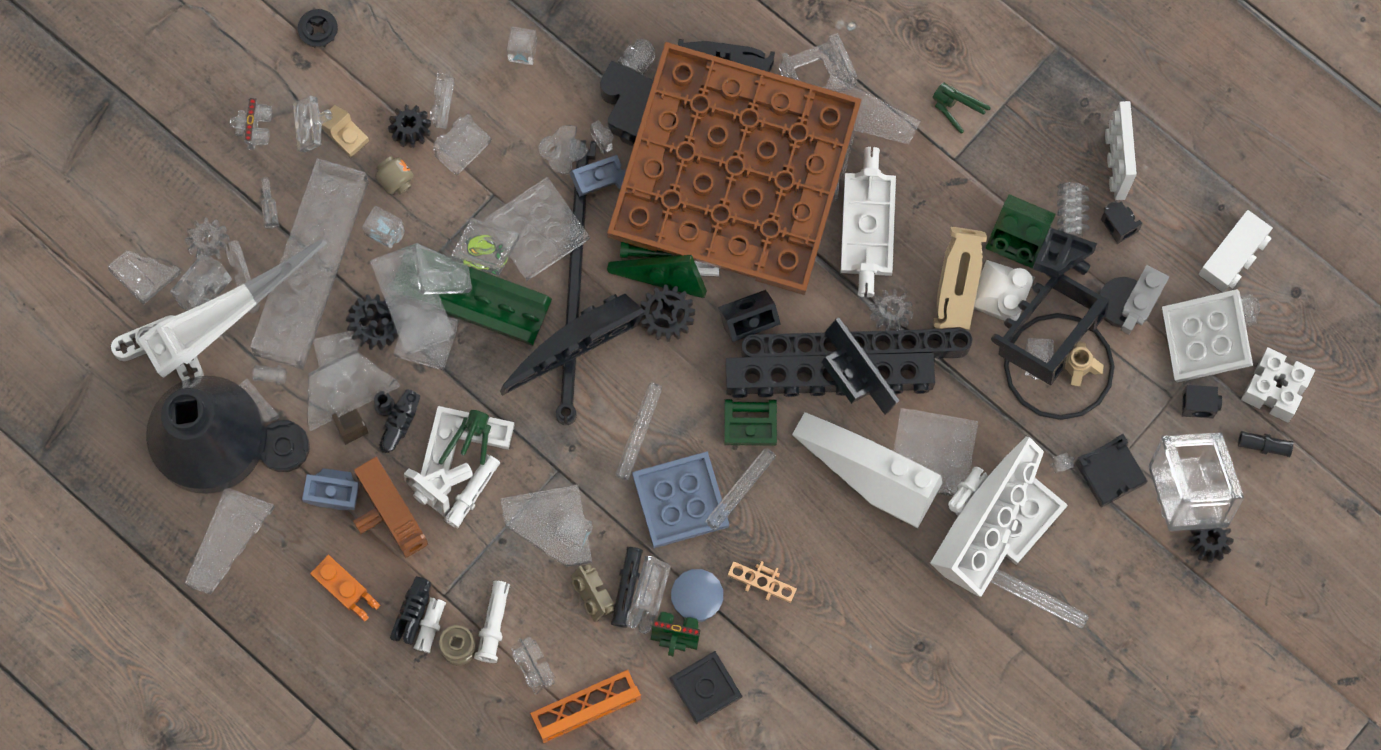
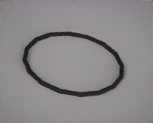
M1061 313L1038 316L1023 325L1010 342L1014 344L1024 330L1038 321L1062 318L1080 322L1081 318ZM1096 328L1093 332L1106 348L1110 369L1107 386L1096 402L1080 412L1065 415L1042 412L1024 401L1016 390L1011 379L1009 361L1005 359L1004 369L1008 387L1018 401L1039 416L1058 420L1083 416L1100 405L1112 386L1115 365L1110 345Z

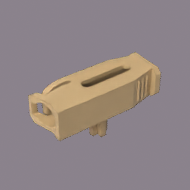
M950 227L952 238L945 252L937 293L936 307L939 318H933V326L938 329L961 327L970 330L982 269L983 252L981 242H986L987 235L982 231Z

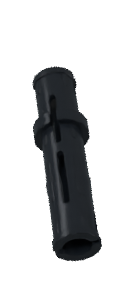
M627 547L623 569H620L619 572L621 580L611 621L613 626L627 628L628 626L627 623L636 581L640 579L638 571L643 553L642 549L636 547ZM633 564L629 584H627L630 565ZM625 590H627L624 610L621 611Z

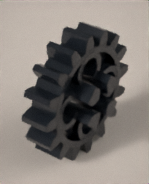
M367 294L363 300L358 298L348 310L350 314L346 317V321L350 324L347 327V331H354L352 340L359 338L361 340L359 346L362 347L367 343L369 344V350H373L375 345L380 350H383L386 344L391 346L395 341L394 339L397 340L401 334L399 330L402 328L403 323L399 322V319L402 317V314L394 312L397 307L396 304L388 305L389 298L380 301L379 294L374 299H371L370 295Z

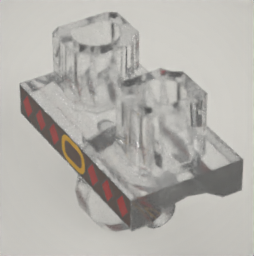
M249 98L247 118H245L246 111L239 110L238 117L230 118L229 123L231 127L236 128V136H243L245 129L244 142L247 143V150H255V145L269 144L270 131L267 128H258V121L271 122L272 107L259 104L257 98Z

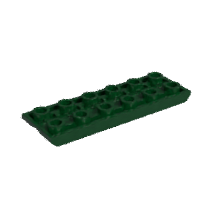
M415 246L408 247L389 291L391 294L531 346L535 343L552 302V298L545 294Z

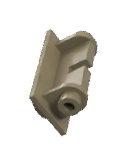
M590 564L583 568L579 566L570 576L574 589L581 595L585 610L592 616L594 622H597L603 614L606 616L613 613V606L615 604L606 589L597 592L596 588L601 587L603 582L596 569L592 568Z

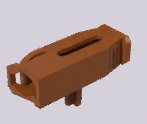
M377 456L354 469V474L375 507L353 521L360 534L384 522L405 558L426 547L428 542Z

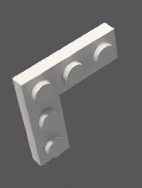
M438 406L421 471L423 477L441 469H444V472L450 470L456 445L442 465L439 464V460L460 428L463 418L468 417L469 412ZM490 417L487 423L491 426L487 445L509 450L514 422ZM464 431L459 439L465 440L468 433ZM483 433L480 436H473L471 442L482 444Z

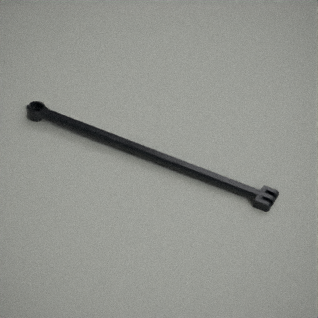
M571 140L570 158L576 159V169L589 165V159L595 160L596 141H591V150H586V140H581L580 150H576L577 142L576 140ZM575 185L565 326L579 317L587 194L579 196ZM576 358L563 364L561 402L556 409L557 421L564 425L565 416L561 414L562 410L569 409L571 411V414L567 416L568 425L574 423L577 416L576 409L573 406Z

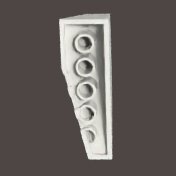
M804 412L792 434L793 437L816 457L820 458L833 472L844 479L849 486L860 493L871 505L916 528L919 527L942 485L941 475L869 439Z
M1026 436L986 478L959 514L930 562L945 578L979 597L984 593L1008 552L1010 545L1007 544L1010 532L1011 530H1016L1018 521L1015 520L1020 506L1024 507L1027 486L1033 483L1044 453L1030 437Z

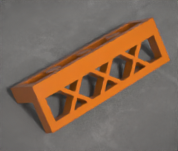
M626 670L530 714L543 743H546L641 700V694L637 686H635L629 671ZM626 678L630 689L619 694L613 693L612 689L615 682ZM610 685L609 690L603 689L604 687ZM595 691L607 694L605 700L594 705L587 703L590 694ZM586 696L584 701L578 700L579 698ZM570 702L582 705L579 712L570 716L563 714L566 704ZM561 707L560 712L554 711L555 709ZM546 713L558 716L556 722L542 727L538 718Z

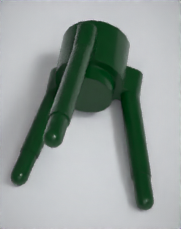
M945 82L937 88L933 95V99L937 101L935 107L947 117L959 133H963L964 130L946 109L947 106L952 108L959 101L983 115L986 113L984 109H991L989 105L958 91Z
M470 410L468 417L463 418L460 428L441 456L439 464L442 465L463 432L466 431L468 434L463 444L461 455L464 456L473 436H480L483 433L480 464L484 465L488 435L491 426L487 424L490 418L489 415L478 410Z

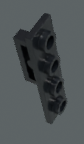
M835 319L825 333L838 351L826 356L821 363L851 404L870 394L884 415L888 414L900 400L841 319Z

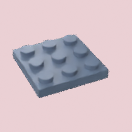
M708 451L632 472L653 548L729 528V521Z

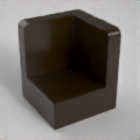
M357 408L340 417L336 413L331 415L345 445L369 433Z

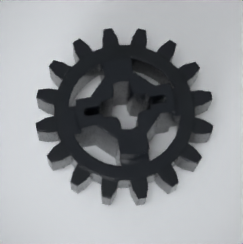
M664 285L663 291L655 287L654 295L646 293V300L648 302L641 301L640 307L644 309L642 318H645L641 322L642 328L649 326L647 334L650 336L655 332L656 340L666 336L667 342H670L672 335L680 339V332L682 331L687 334L689 332L687 325L694 324V319L689 317L695 315V309L690 308L693 305V300H685L687 297L686 291L678 294L677 286L672 291H669L667 285ZM656 302L657 308L650 314L651 307ZM663 307L668 313H671V319L666 314H663ZM684 312V318L678 324L677 318Z

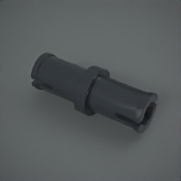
M1241 431L1238 438V447L1258 450L1261 454L1265 455L1273 453L1290 458L1293 451V441L1272 438L1270 434L1262 436Z

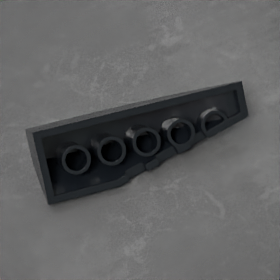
M625 293L619 297L616 294L609 296L603 301L604 304L597 308L594 305L586 308L581 312L580 317L554 333L517 367L502 385L501 395L503 396L635 328L644 314L643 309Z

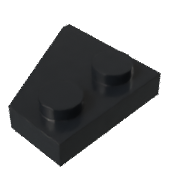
M1050 227L1034 263L1033 270L1058 278L1092 255L1096 250L1097 243Z

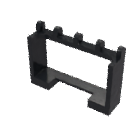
M1046 274L1050 279L1045 286L1035 283L1032 289L1038 293L1031 303L1021 300L1018 307L1024 312L1016 321L1011 318H1007L1004 321V325L1009 328L1004 337L994 334L991 338V341L999 346V356L1050 386L1064 370L1067 356L1087 330L1093 332L1107 315L1109 305L1108 299L1064 274L1058 278ZM1053 288L1088 308L1089 311L1048 363L1010 341Z

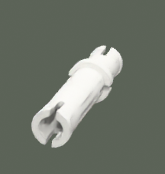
M486 454L485 464H480L465 489L456 496L454 506L444 518L445 522L458 529L468 512L474 509L475 501L494 471L500 465L496 458Z

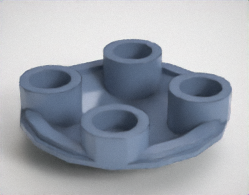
M692 569L682 573L675 580L671 589V602L675 610L682 617H691L698 619V622H703L720 609L723 602V588L720 581L712 573L703 569Z

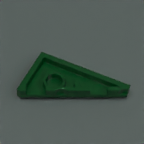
M692 254L611 261L607 266L609 274L664 288V285H667L669 290H673L677 286L678 292L686 291L688 295L705 298L707 293Z

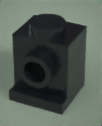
M1117 200L1113 201L1104 208L1105 211L1101 220L1117 244L1139 232L1142 222L1140 220L1135 222L1134 213L1129 207H1125L1122 201L1119 203Z

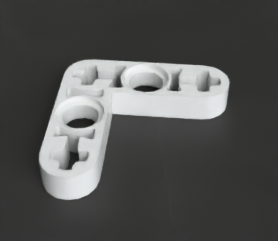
M166 316L118 336L111 344L113 354L120 361H129L146 354L138 338L158 323L174 316ZM133 338L136 339V342L140 348L136 349L135 345H132L134 344V342L132 341ZM122 343L129 346L127 348L128 352L125 354L122 351H118L121 349L120 344ZM196 356L189 364L193 371H197L194 373L195 377L204 376ZM184 363L176 368L182 381L190 378L189 376L184 377L188 374Z

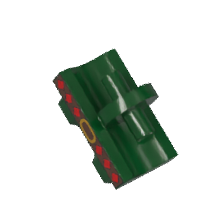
M661 612L658 619L653 621L650 640L660 642L659 646L669 648L668 656L673 657L675 650L685 651L686 648L697 650L701 631L698 629V619L684 618L683 626L673 624L674 615Z

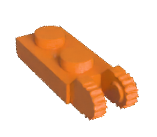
M329 554L310 573L348 610L351 609L364 622L369 617L363 609L356 605L361 598L376 610L381 606Z

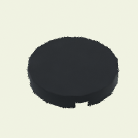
M1118 277L1104 285L1099 295L1109 300L1107 315L1104 317L1106 322L1112 326L1122 328L1127 319L1121 315L1122 310L1138 281L1128 277Z
M278 420L265 427L266 439L260 458L261 461L269 469L277 472H290L299 468L306 461L310 452V442L305 430L289 420Z

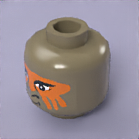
M390 156L376 167L378 171L375 177L388 194L398 192L401 195L412 186L409 182L413 178V172L402 158Z

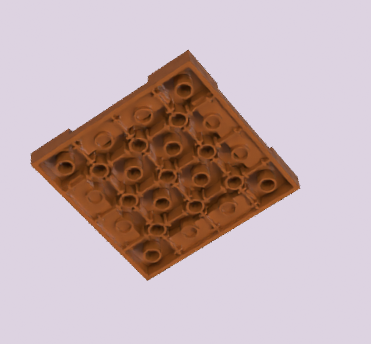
M665 42L607 237L655 252L660 250L677 256L692 254L694 261L752 277L757 282L805 295L862 99Z

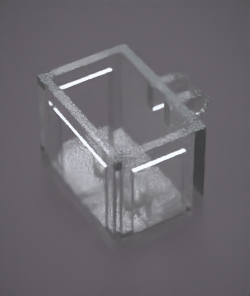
M1222 432L1162 436L1148 468L1157 493V501L1162 508L1161 514L1166 520L1169 531L1229 527L1244 496ZM1206 445L1199 458L1180 459L1176 448Z

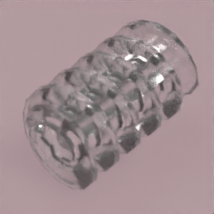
M1068 182L1059 184L1057 186L1059 189L1057 191V197L1059 198L1057 206L1060 208L1057 211L1059 218L1057 220L1058 230L1081 238L1083 237L1082 232L1090 229L1089 225L1082 224V222L1090 219L1088 215L1082 214V212H1087L1090 209L1088 205L1082 204L1090 200L1089 196L1082 195V193L1089 191V187L1080 183Z

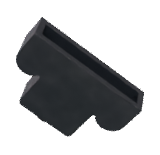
M611 60L600 82L603 100L609 104H616L607 120L608 131L620 137V140L625 144L633 146L654 80Z

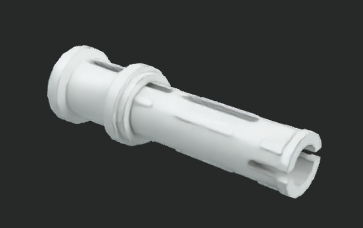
M493 581L484 628L479 631L478 635L480 637L478 652L474 654V658L479 661L497 663L498 660L496 652L498 643L503 637L500 629L510 584L503 581Z

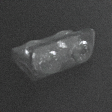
M469 113L464 118L459 117L446 135L442 134L437 138L433 147L435 157L456 176L492 142L491 137L473 122V118Z

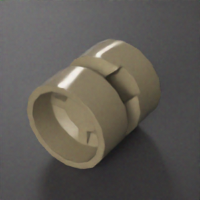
M461 625L450 626L442 632L439 645L446 661L456 666L469 663L476 652L472 633Z

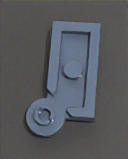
M615 155L574 169L570 172V176L579 196L614 184L621 189L626 170H621L620 160Z

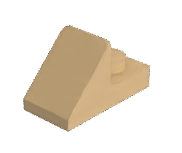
M336 105L316 121L350 158L369 142V138L351 121L350 114Z

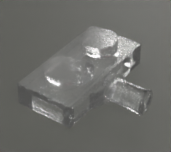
M308 96L293 103L297 151L306 153L322 145V124L333 118L331 116L332 112L325 110L320 113L318 98L314 96Z

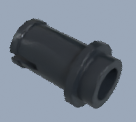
M380 391L374 397L376 412L381 416L390 415L395 402L389 393L385 395V391Z

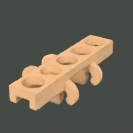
M761 561L760 565H756L755 568H758V570L755 571L733 562L728 576L747 584L745 591L748 592L752 585L768 592L766 596L768 601L771 595L789 603L792 602L797 588L775 579V577L780 575L777 573L779 568H776L774 571L763 566L764 562ZM733 569H740L743 571V574L737 576L733 574ZM760 571L772 575V578L760 573ZM746 573L751 574L749 580L745 579ZM760 577H764L767 580V585L761 587L757 584V580ZM775 586H779V590L777 592H774L773 590ZM786 589L791 591L792 594L786 597L782 595L781 591Z

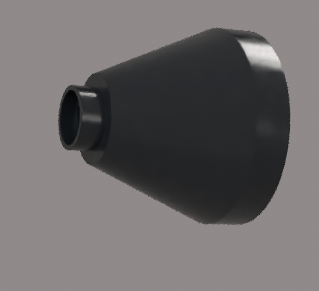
M217 376L193 377L171 387L155 404L150 414L146 431L148 451L158 470L176 486L190 492L203 494L221 492L243 481L258 464L266 439L263 415L252 397L238 384Z

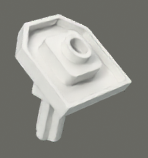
M464 463L444 472V469H441L425 477L416 471L408 469L404 473V480L413 490V496L422 505L427 503L445 518L450 512L449 498L446 495L451 491V486L471 478L473 473L468 463Z

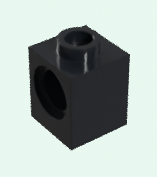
M1186 385L1182 394V417L1213 419L1217 412L1221 411L1222 395H1218V387Z

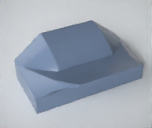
M323 468L316 475L307 474L302 501L318 507L355 510L359 482L354 481L351 472Z

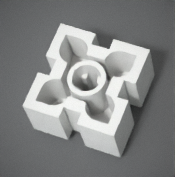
M1267 348L1261 356L1253 373L1255 375L1250 380L1241 400L1258 409L1264 404L1272 408L1269 414L1288 423L1294 416L1302 400L1301 395L1308 387L1315 370L1298 361L1292 366L1284 362L1287 356ZM1277 382L1281 384V388L1276 387Z

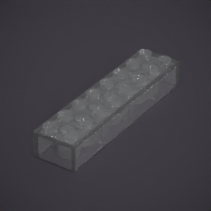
M317 158L280 264L320 239H324L327 243L269 293L250 346L254 356L304 370L369 183L366 172Z

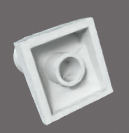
M986 260L979 279L974 309L1004 321L1007 318L1016 321L1022 311L1018 304L1021 300L1026 301L1035 277L1031 276L1025 269H1013Z

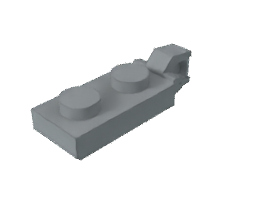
M1146 265L1122 310L1121 315L1127 319L1121 331L1130 335L1136 323L1143 325L1146 322L1169 279L1168 275Z

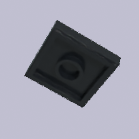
M716 651L669 678L696 724L743 697Z

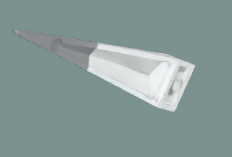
M320 239L283 263L243 285L184 313L164 320L147 331L138 339L157 373L164 378L182 363L188 364L325 246L327 242L324 239Z

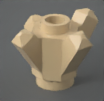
M1078 342L1075 349L1066 358L1065 369L1072 376L1071 385L1081 386L1084 375L1088 372L1103 374L1104 365L1093 358L1091 352L1086 348V343Z

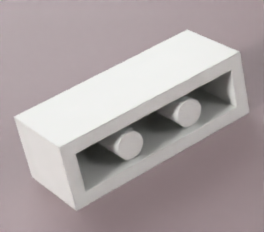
M1247 210L1203 266L1199 276L1221 292H1224L1228 286L1233 289L1242 277L1239 275L1242 268L1244 267L1248 270L1257 258L1253 255L1259 248L1263 251L1272 239L1268 236L1272 227Z

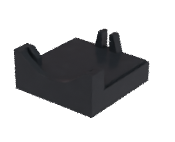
M1124 434L1119 435L1109 443L1090 453L1079 456L1075 462L1101 508L1148 482L1127 447L1128 441Z

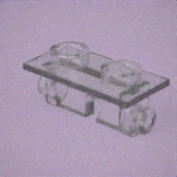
M527 637L524 640L519 639L511 648L512 656L525 674L527 685L533 689L536 695L544 687L549 688L555 684V676L547 661L538 665L537 660L542 659L544 656L536 640H532L531 637Z

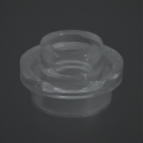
M1063 453L1052 457L1054 462L1049 464L1050 468L1053 467L1054 472L1058 473L1075 467L1073 463L1075 457H1069L1068 453Z

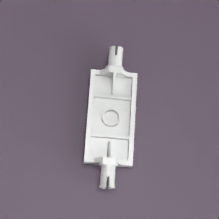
M865 147L863 149L864 162L861 172L845 173L840 273L859 274L858 296L864 297L865 287H867V297H873L874 275L892 276L896 176L884 175L879 170V148L873 147L871 157V147Z

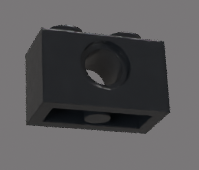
M766 289L718 307L724 329L732 342L781 325L775 302Z

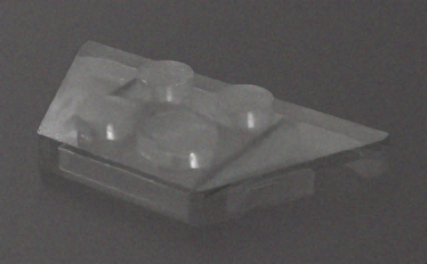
M355 350L308 373L307 426L312 431L332 421V414L336 413L340 417L373 401L378 392L385 391V394L399 388L400 385L396 379Z

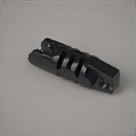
M406 389L393 406L383 427L385 431L379 444L382 453H389L395 450L400 439L405 437L421 397L418 393Z
M415 577L405 595V600H403L399 611L400 614L397 616L390 635L391 640L398 642L403 637V642L411 645L419 627V621L423 617L425 606H427L430 596L431 582L427 579Z

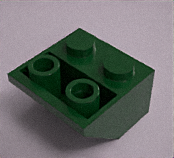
M1009 194L985 249L1033 268L1056 214Z

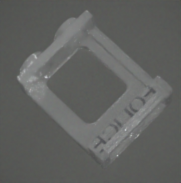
M838 33L829 36L827 43L789 57L787 53L782 54L779 69L784 77L799 81L794 70L795 68L816 60H822L832 79L831 84L822 88L842 92L855 87L857 84L858 76Z

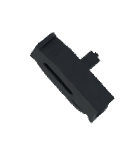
M684 39L678 40V46L767 72H771L774 65L775 52L770 51V55L765 58L763 51L748 46L711 41L684 43Z

